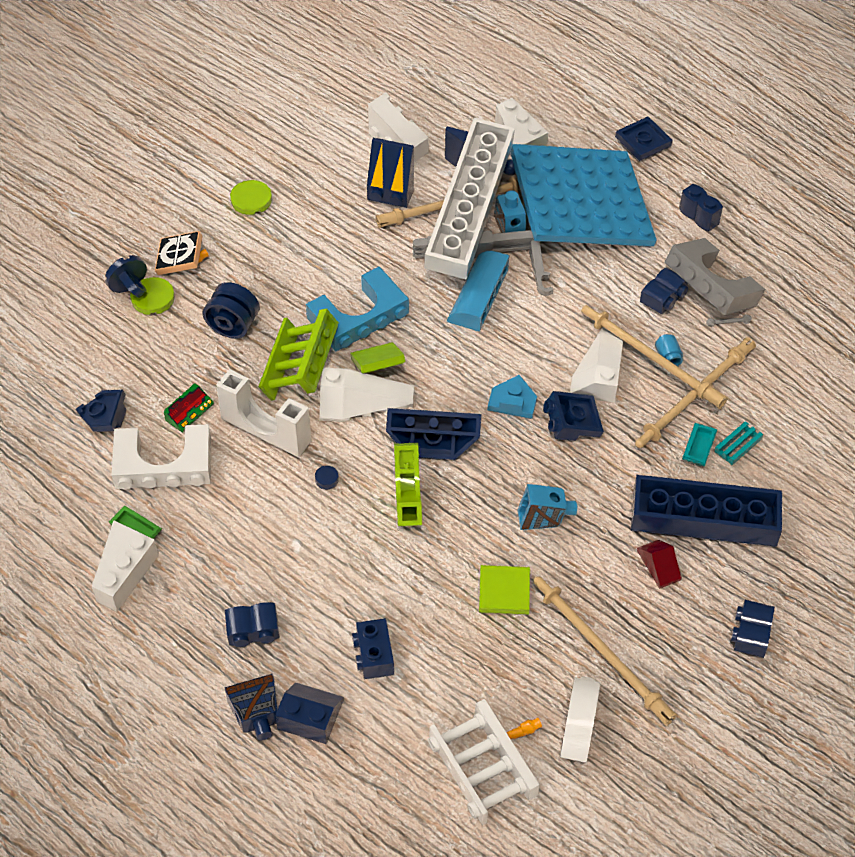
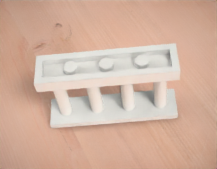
M485 699L476 703L474 718L443 734H440L436 726L432 725L430 726L429 738L427 739L430 748L434 753H439L468 801L467 807L471 816L474 819L478 818L482 825L487 823L488 808L517 793H524L529 801L537 797L539 792V783ZM476 728L484 729L488 735L486 740L453 756L447 743ZM490 749L498 751L501 756L499 762L468 778L459 766ZM503 771H510L515 778L514 783L480 800L473 789L474 786Z

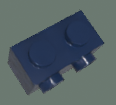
M386 618L356 622V632L352 633L353 647L359 648L360 654L355 655L357 671L362 670L364 680L394 675V660Z

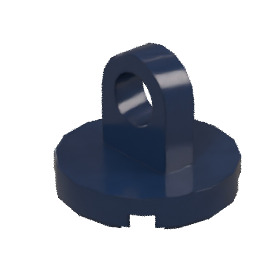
M129 255V258L125 260L120 258L106 271L105 276L107 279L105 283L113 292L122 293L130 291L133 295L140 298L146 292V288L141 283V280L146 275L147 266L139 256Z

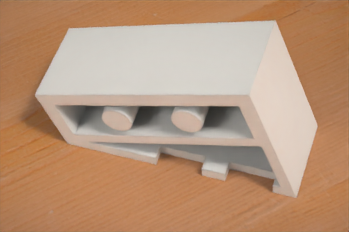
M113 521L92 584L96 602L116 612L120 609L159 556L154 539Z

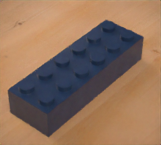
M636 474L633 490L631 531L777 547L782 533V490Z

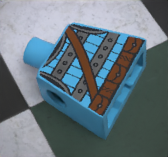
M508 191L506 194L497 196L494 217L500 232L526 231V213L518 193Z
M527 484L517 509L520 530L558 527L564 515L577 514V502L566 501L562 488Z

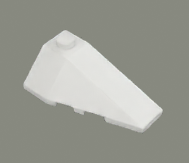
M323 368L320 385L319 419L320 421L344 422L349 421L350 417L363 415L367 417L371 416L373 412L382 410L387 412V408L404 409L413 407L414 386L349 369Z

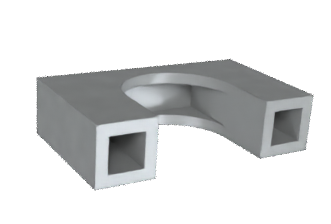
M706 238L672 246L664 263L721 313L727 315L757 306L766 289L751 276L738 280H729L717 276L707 269L711 268L720 250Z

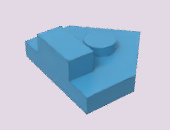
M517 375L492 388L487 410L532 419L537 395L523 378Z

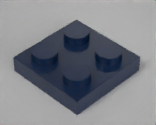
M649 116L617 130L615 137L639 161L671 147L673 142Z

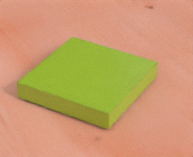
M393 342L350 353L351 360L361 373L406 362L404 354Z
M481 565L479 612L529 615L530 567Z

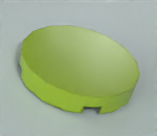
M247 180L238 183L231 190L230 199L233 208L237 212L254 215L255 212H264L271 205L272 194L267 184L257 180Z
M149 277L141 280V283L146 288V292L140 298L130 293L133 307L145 315H151L150 313L155 312L156 314L163 313L174 303L172 285L167 280L159 277Z

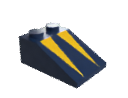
M373 137L367 178V200L407 208L414 192V145Z

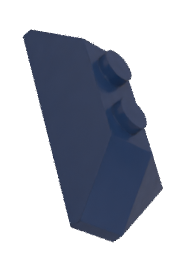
M387 408L386 432L397 444L418 443L419 458L456 460L480 438L482 414Z

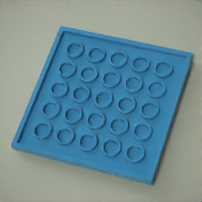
M525 144L512 145L510 153L534 241L635 246L655 245L657 240L627 151Z

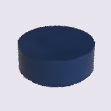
M321 466L315 472V483L321 489H332L339 482L338 471L332 466Z

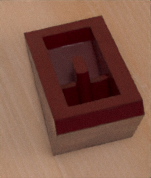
M656 540L637 547V552L659 589L681 581L682 577L673 545Z

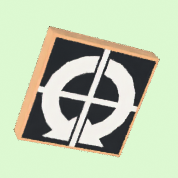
M196 231L161 238L155 266L157 275L197 268L202 242L201 232Z

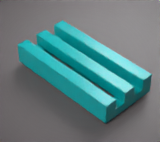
M746 421L715 447L714 452L731 465L736 463L763 438V434L755 432L756 428L753 426L750 428L748 426L749 423ZM750 436L752 437V439L749 442H747L740 450H738L732 457L729 456V454H731L735 449H737L745 440H747Z

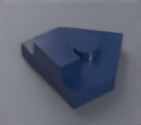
M123 389L102 390L94 395L95 399L75 409L93 432L114 431L115 428L121 427L125 416L126 407L123 402L126 394Z

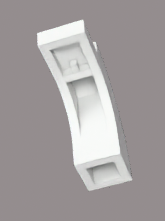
M574 678L561 758L587 763L600 689V682L595 681L593 678Z

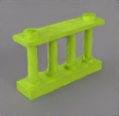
M327 308L319 310L315 323L295 327L287 317L283 319L258 386L271 401L275 400L279 387L299 384L307 394L316 391L339 324ZM311 333L309 340L296 342L299 335ZM305 350L303 357L289 360L291 353ZM299 367L297 375L283 377L285 370Z

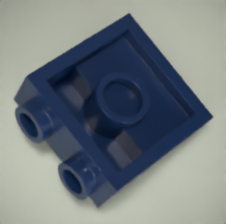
M553 391L548 399L545 400L543 410L544 413L549 414L548 429L554 433L555 439L576 441L579 436L600 438L604 433L593 395Z

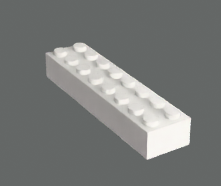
M478 118L473 119L425 253L424 269L467 279L513 145L515 128Z

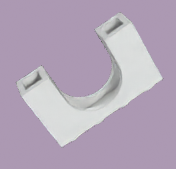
M229 369L216 384L221 419L298 458L311 443L308 407L288 398L275 414L276 418L264 412L253 400L249 378Z
M209 424L185 425L184 450L175 461L165 465H153L141 459V439L138 428L114 429L112 479L115 489L127 490L143 487L201 486L203 484H210L211 435Z

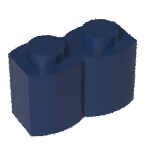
M691 184L682 190L679 209L683 215L693 219L701 229L710 231L719 225L723 206L716 198L709 196L702 187Z
M665 267L643 288L640 302L663 314L667 310L670 311L679 298L682 299L687 294V282L676 272Z
M745 599L743 606L737 607L735 621H739L738 627H733L731 642H735L734 651L764 658L770 638L774 606Z
M265 602L252 606H237L225 610L229 645L245 647L252 642L268 644L280 638L275 603Z

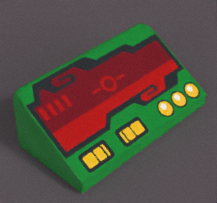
M194 383L164 410L165 421L183 432L185 425H191L214 402L199 385Z

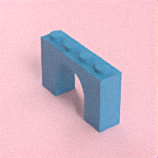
M380 266L361 275L362 291L375 304L374 308L369 312L357 316L344 314L325 295L306 303V315L310 323H315L319 310L326 308L339 322L331 344L335 352L342 348H347L357 340L365 338L374 331L384 328L393 321L409 314V298Z

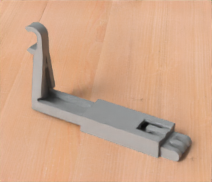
M492 230L483 231L474 258H477L480 253L485 251L507 252L531 249L529 254L537 291L543 296L553 294L554 289L552 287L545 288L542 285V280H548L551 273L544 272L540 242L534 241L532 230L492 234ZM431 236L413 241V257H425Z

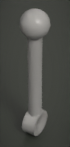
M744 315L742 318L718 320L709 318L706 324L710 327L714 326V324L735 322L749 324L752 317Z

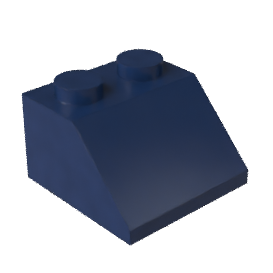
M295 682L284 693L275 714L277 730L327 744L344 697Z

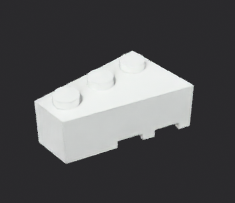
M385 92L368 104L369 134L372 138L414 145V162H416L429 152V138L412 119L408 121L401 114L403 110L399 106L395 108L388 100L390 96Z
M513 98L496 105L495 123L515 128L513 144L547 146L548 132Z

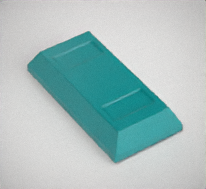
M695 423L682 459L699 466H705L718 429Z

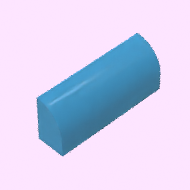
M485 251L477 256L447 318L448 323L480 332L509 270L510 255L495 251Z

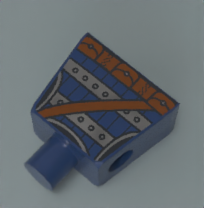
M273 673L224 687L227 702L241 730L244 733L255 731L257 740L270 738L272 736L270 726L276 724L275 714L278 710Z

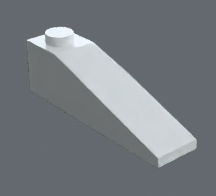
M606 328L600 330L572 376L570 393L593 395L595 400L615 403L623 345L622 339Z

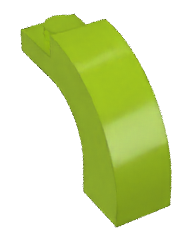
M418 443L394 444L398 526L422 525Z

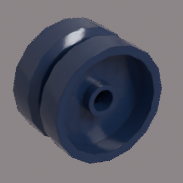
M223 282L217 286L211 299H209L202 311L203 319L211 329L220 335L239 339L247 333L260 310V304L255 295L243 286L232 282Z

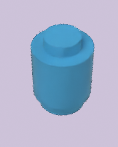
M668 334L660 336L655 342L657 352L676 366L681 365L683 362V352L676 337Z

